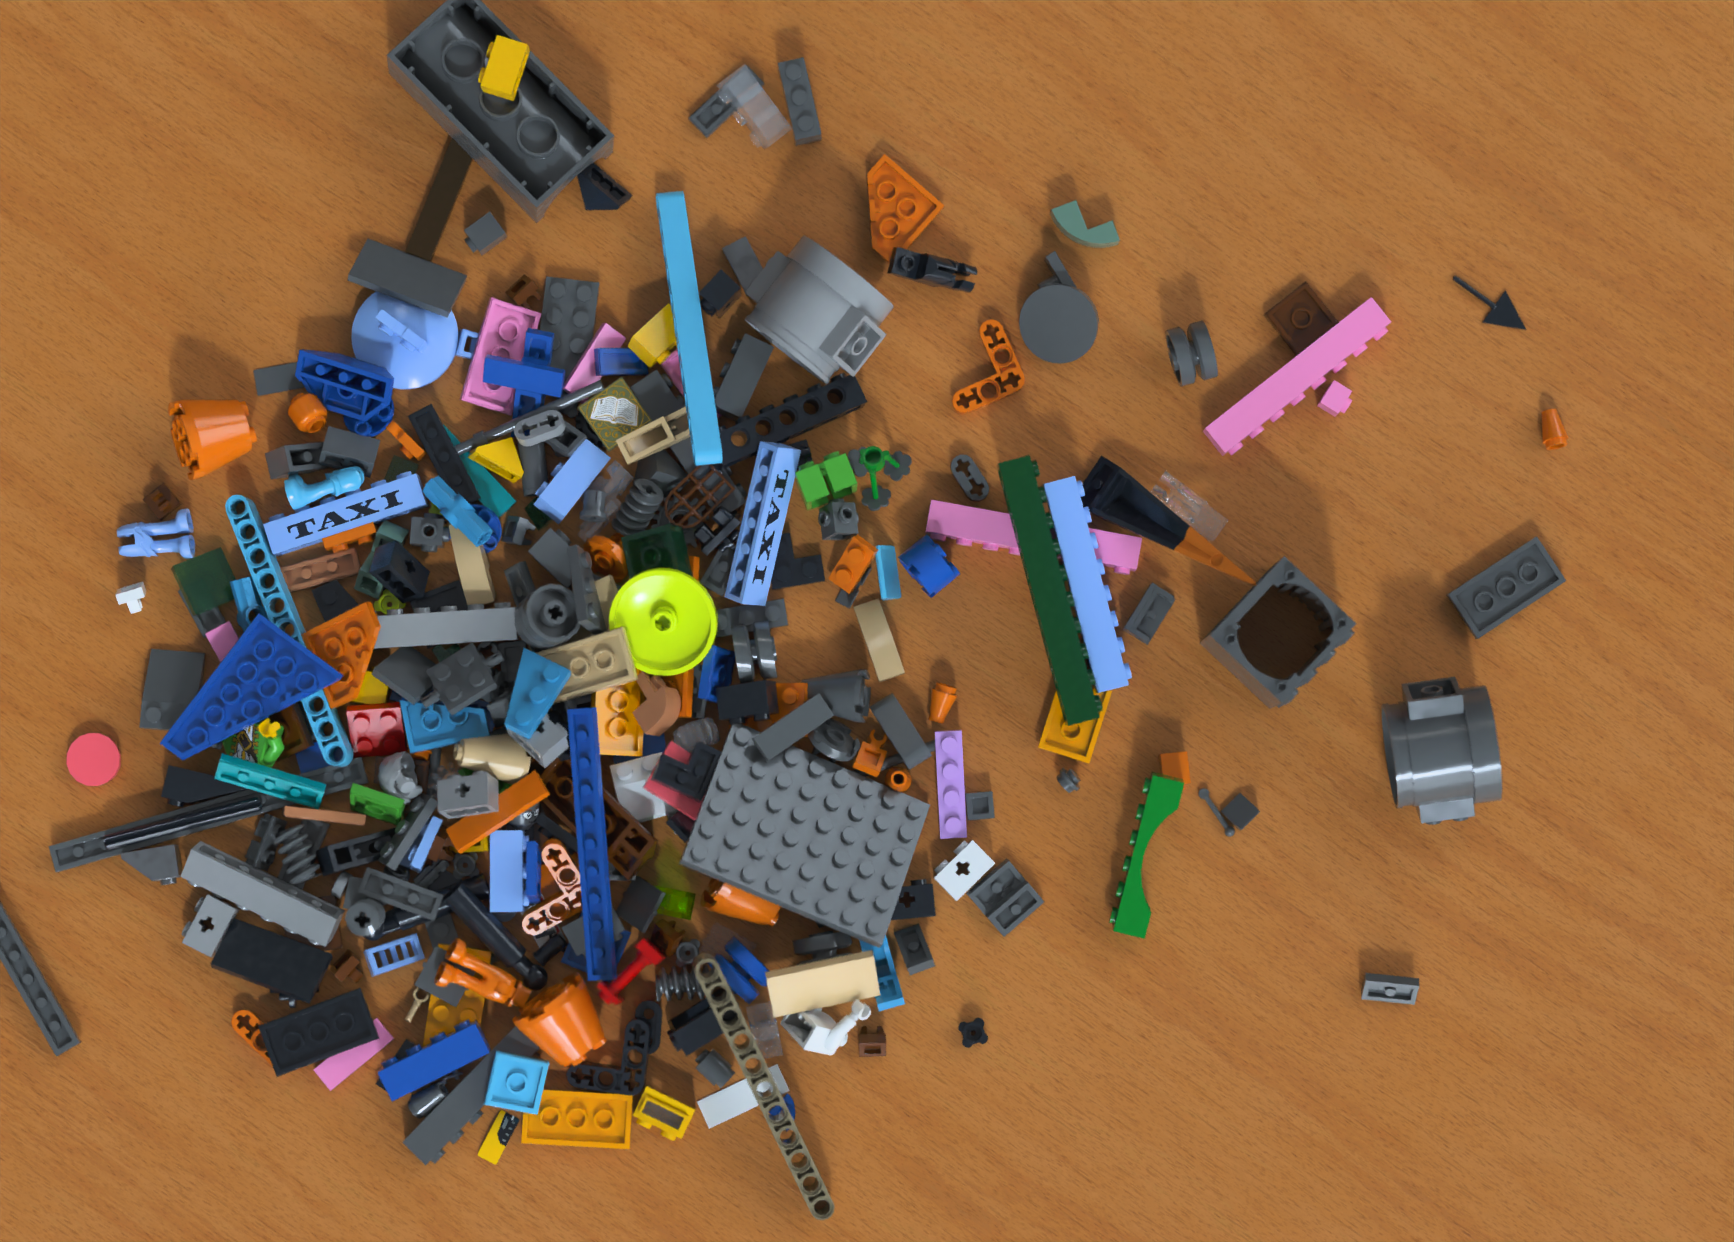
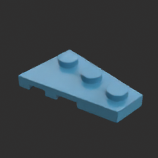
M524 648L505 721L506 728L530 739L571 676V671Z
M400 700L411 754L458 744L461 739L491 736L485 709L465 707L456 714L451 715L445 705L432 704L425 708L423 703L413 705L409 701Z

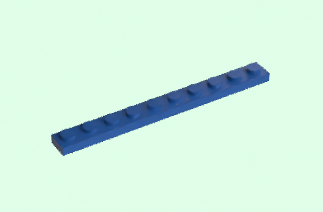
M597 708L567 709L588 981L614 980L617 978Z

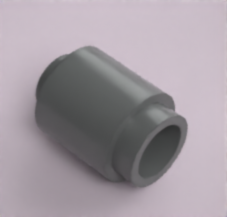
M714 1048L710 1052L705 1049L695 1060L698 1063L695 1069L711 1084H717L720 1088L735 1074L731 1069L732 1065Z

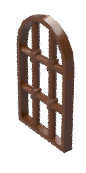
M712 464L708 465L711 470L702 479L699 478L698 480L693 474L702 465L697 466L676 487L672 488V491L667 496L664 505L665 514L668 520L676 527L684 529L693 528L705 521L706 517L735 490L722 476V473L718 472ZM715 472L722 480L712 490H707L702 484ZM690 478L696 485L685 495L681 496L676 490ZM726 483L731 490L718 501L713 494ZM701 489L706 495L695 506H691L686 499L693 492ZM674 494L679 501L668 511V500ZM707 499L708 501L711 499L715 505L701 517L696 510ZM684 504L690 511L676 523L670 518V515L680 505L683 506ZM694 515L698 519L692 525H681L690 516Z

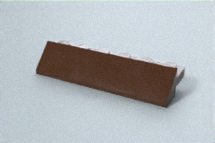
M531 756L528 775L533 771L538 772L550 793L542 801L577 835L571 759L560 761L557 757L544 768ZM603 788L608 861L629 880L636 875L648 859L653 858L658 840Z

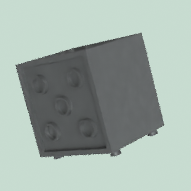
M1284 556L1258 580L1256 585L1242 597L1200 644L1269 709L1275 706L1280 708L1291 702L1299 693L1296 688L1307 684L1318 673L1315 670L1317 667L1319 668L1324 663L1326 664L1336 654L1335 648L1345 644L1355 633L1352 628L1356 623ZM1273 584L1276 587L1284 584L1277 592L1284 593L1288 589L1292 592L1289 596L1293 598L1297 596L1299 598L1298 601L1306 604L1308 610H1312L1315 613L1313 616L1315 620L1319 618L1323 620L1318 626L1320 632L1328 627L1333 630V633L1328 638L1314 646L1317 651L1300 670L1283 680L1268 677L1255 669L1243 655L1237 640V630L1240 628L1237 622Z

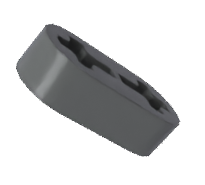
M956 456L951 463L952 475L969 500L973 502L984 500L989 492V485L970 456ZM961 460L962 463H969L967 471L970 476L968 478L963 471H956L958 461ZM971 479L974 480L976 485L982 484L984 486L981 490V496H978L976 493L973 495L970 493L973 488L969 482Z

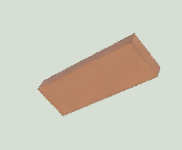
M356 547L335 554L331 553L280 567L290 593L334 580L338 581L356 576L361 565Z
M283 806L282 809L283 817L354 825H363L366 819V815L291 806Z

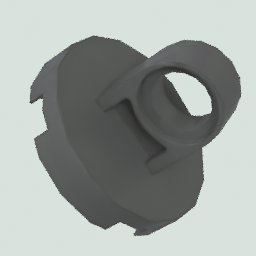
M831 718L808 733V737L814 745L812 754L816 756L822 752L830 757L829 762L834 764L836 760H852L860 749V741L858 738L854 740L849 735L852 731L850 728Z

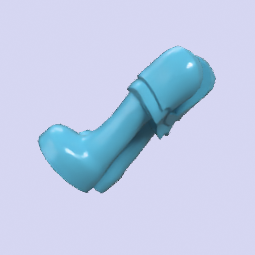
M358 466L343 468L332 473H325L326 479L314 484H306L298 474L290 475L288 480L284 481L288 501L295 510L329 493L337 497L345 492L357 490L365 480L364 472Z

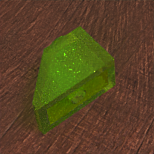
M655 886L666 893L657 909V914L691 920L695 893Z

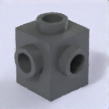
M837 498L829 500V504L819 509L818 522L821 526L822 540L846 541L859 534V516L854 502H845L844 499Z
M424 513V518L412 517L410 544L412 546H419L421 551L437 552L438 548H444L445 542H449V526H446L444 519H440V514ZM434 529V534L427 536L428 531Z

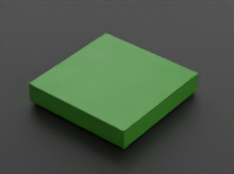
M355 783L352 784L350 789L351 811L394 825H398L404 819V799Z

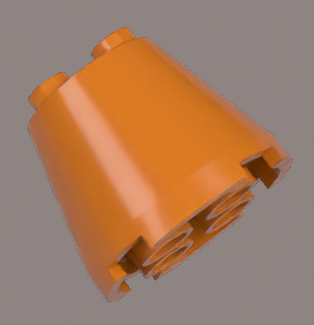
M182 399L170 402L168 405L169 415L174 416L172 428L170 429L172 440L181 467H188L190 473H187L189 480L202 478L250 452L252 443L257 441L254 428L248 425L246 417L249 416V411L245 401L239 402L237 399Z
M712 877L708 885L710 887L709 891L704 890L701 896V906L711 912L764 926L769 925L773 927L780 915L778 911L781 906Z
M578 972L565 976L563 978L565 983H557L540 991L526 1002L523 1009H519L521 1013L519 1017L515 1016L512 1018L518 1030L559 1065L564 1067L569 1064L573 1066L580 1064L587 1057L585 1053L592 1048L594 1050L598 1049L607 1041L587 985Z

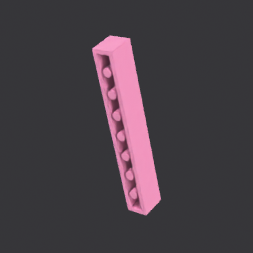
M1372 297L1208 425L1203 430V433L1222 456L1227 452L1233 455L1244 446L1241 443L1242 440L1247 436L1253 439L1264 430L1262 425L1270 419L1273 423L1285 414L1283 411L1285 406L1289 403L1295 406L1306 397L1303 393L1310 387L1314 390L1326 381L1324 376L1331 370L1337 373L1347 365L1345 359L1351 354L1357 357L1368 348L1365 343L1370 339L1374 338L1377 341L1388 332L1386 327L1391 323L1390 319Z
M931 500L925 534H929L932 540L945 542L946 538L957 539L956 544L963 546H972V542L983 544V549L998 551L999 547L1007 548L1010 554L1020 556L1008 513ZM1053 528L1050 529L1052 539H1055L1056 535ZM1089 528L1090 533L1095 532L1098 548L1094 549L1096 559H1102L1103 566L1112 567L1115 573L1130 575V571L1135 572L1137 570L1142 542L1141 537Z

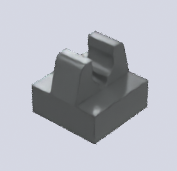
M508 516L501 541L521 546L531 545L532 541L525 539L524 535L526 530L535 531L536 527L528 519Z

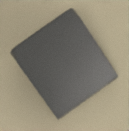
M1239 793L1221 812L1240 831L1260 811Z

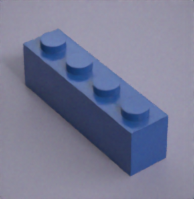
M469 1019L454 1026L456 1031L448 1035L443 1031L431 1037L430 1044L424 1047L417 1044L405 1051L407 1055L398 1060L396 1056H393L381 1063L382 1068L377 1073L391 1101L490 1053L491 1048L477 1020L470 1023Z

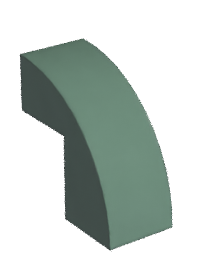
M1076 200L1051 209L1050 216L1053 222L1072 241L1093 248H1106L1119 244L1120 239L1113 220L1087 229Z
M384 520L376 533L372 550L359 570L354 586L355 590L376 599L380 598L385 587L369 573L375 548L395 540L404 547L409 530Z

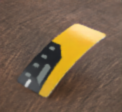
M501 1110L485 1138L478 1156L496 1165L519 1119Z

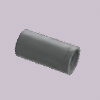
M518 442L519 460L524 471L521 478L523 496H537L535 493L544 481L549 484L544 442L528 447L522 446Z

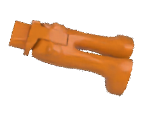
M455 938L445 954V959L471 969L482 975L483 978H475L442 961L434 980V984L440 987H445L449 983H455L489 1000L506 1004L509 1007L514 1005L523 1009L531 994V989L523 986L522 981L516 980L503 969L471 955L466 950V943L459 938Z

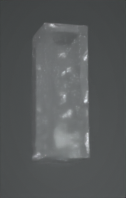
M745 64L716 85L719 88L717 91L718 96L726 105L728 103L731 104L735 110L733 113L735 119L741 126L746 124L752 132L749 134V137L757 147L762 146L766 149L793 129Z

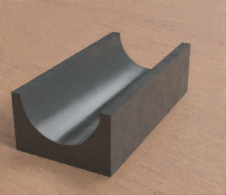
M447 0L387 54L388 72L475 162L538 223L544 217L546 210L553 200L580 172L600 158L606 159L613 153L614 135L531 51L514 101L483 92L478 78L481 68H486L489 58L486 57L490 42H495L497 35L521 41L481 0Z

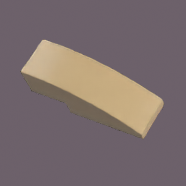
M686 406L615 440L626 463L629 465L689 438Z
M449 523L454 556L467 605L494 602L496 592L489 572L490 565L484 546L476 547L458 528L455 529Z
M879 598L854 606L853 608L878 681L882 682L905 674Z

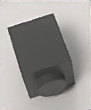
M488 212L464 230L468 236L464 239L473 253L478 250L481 255H484L507 238L505 231L491 212Z

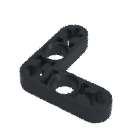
M639 1016L632 1018L627 1024L621 1066L582 1061L576 1066L571 1065L568 1069V1082L574 1087L624 1095L640 1093L645 1086L652 1031L650 1022L646 1018ZM637 1024H641L640 1027L645 1032L641 1033L639 1043H630V1041L634 1042L636 1039V1031L632 1030V1028ZM632 1049L639 1050L643 1055L642 1061L639 1063L632 1062L628 1055L629 1051ZM581 1068L583 1074L590 1075L593 1070H596L593 1082H590L591 1076H584L582 1080H578V1075L573 1074V1072ZM632 1069H642V1071H636L635 1081L639 1082V1084L632 1088L631 1084L626 1082V1080L630 1079ZM603 1071L610 1072L613 1076V1083L610 1085L603 1084L599 1079L600 1073Z

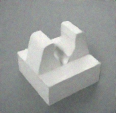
M144 582L117 589L115 595L118 604L127 603L131 614L142 611L141 608L143 606L140 598L146 595Z

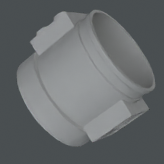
M803 235L787 257L777 251L767 261L766 266L757 278L750 283L745 294L757 304L754 306L755 309L751 314L747 315L744 320L788 357L827 384L830 381V377L839 368H842L853 377L856 375L887 335L879 326L894 306L877 289L815 241Z

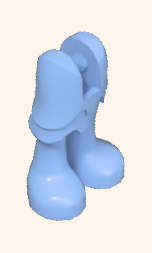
M188 508L178 510L175 519L158 523L135 522L119 527L116 532L117 537L134 536L135 544L118 547L119 555L126 557H158L156 553L175 552L180 553L184 559H193L195 556V540L192 535L158 541L151 537L166 534L193 533L194 528L190 510Z

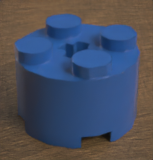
M927 534L898 557L909 575L920 586L923 585L921 589L930 598L934 597L960 575L958 569L945 558L947 555L937 543L935 544Z

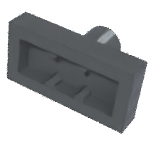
M1054 251L1047 255L1044 261L1053 276L1037 284L1038 288L1053 283L1077 288L1056 252Z

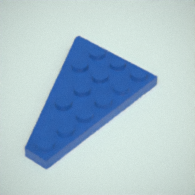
M258 613L160 744L180 759L185 760L341 680L343 675Z

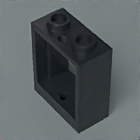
M723 987L711 994V996H721L724 992ZM707 997L667 1021L670 1030L667 1031L669 1039L677 1052L682 1049L686 1056L724 1033ZM728 1010L723 1014L722 1019L730 1021L735 1017L736 1012Z

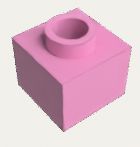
M1333 380L1317 406L1334 417L1339 412L1345 413L1352 402L1348 398L1352 391Z

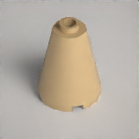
M509 734L461 739L460 743L455 745L453 753L454 760H457L459 766L472 771H486L495 779L511 785L528 775L531 756H527L526 750Z

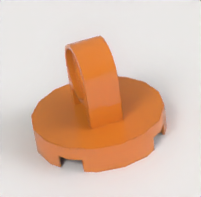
M615 533L609 539L604 536L594 535L589 537L583 544V550L590 554L592 560L591 569L594 574L599 571L605 576L612 575L615 583H619L631 571V563L626 555L633 547L629 537L623 536L620 533Z

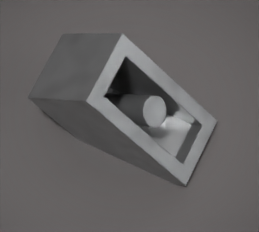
M174 844L121 853L122 860L150 880L160 881L161 886L177 883L176 878L181 876L182 865L178 845Z

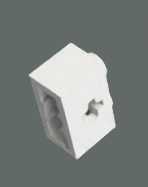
M964 840L953 851L956 856L950 862L945 859L934 870L937 873L934 879L955 901L966 893L995 864L973 840L969 844ZM958 862L961 864L967 862L969 864L967 867L968 875L962 873L958 876L955 873L958 870L956 866Z

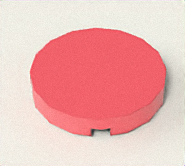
M87 733L79 736L71 744L67 752L66 764L70 774L76 781L86 786H101L117 775L121 767V753L110 737L100 733Z

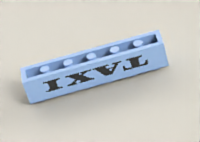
M760 441L725 598L740 604L766 605L794 484L795 472L797 471L801 450L781 443Z
M411 471L397 475V480L387 483L386 480H380L370 484V489L361 491L358 488L357 490L345 492L346 497L337 500L335 497H329L319 501V506L310 508V505H305L295 509V514L286 517L284 513L270 517V522L263 524L272 554L278 557L323 542L322 538L371 522L378 524L384 522V520L387 521L429 507L427 498L422 492L424 488L420 476L417 474L412 475Z

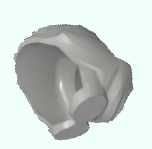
M406 751L397 752L386 757L378 769V780L382 791L385 794L404 799V804L410 803L412 798L417 797L423 791L422 786H418L413 758Z

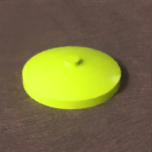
M654 568L633 576L618 591L610 608L609 629L625 627L635 668L652 675L671 676L692 669L704 659L715 641L718 618L716 607L710 594L699 581L689 574L676 569Z

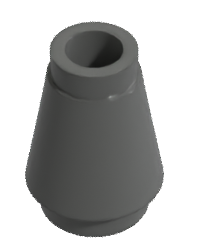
M438 1082L436 1085L413 1094L408 1101L411 1113L419 1119L427 1117L448 1096V1090L443 1083Z

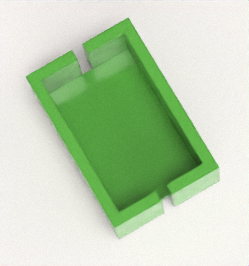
M839 451L824 456V460L820 464L815 465L811 461L798 467V472H795V482L807 511L829 503L827 495L830 494L823 478L824 475L834 499L857 492V481L846 453L840 455Z

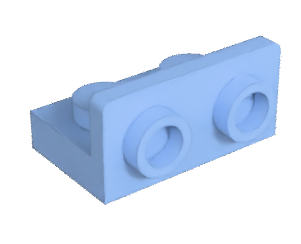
M432 816V819H428L400 862V865L421 873L435 836L443 825L442 819Z

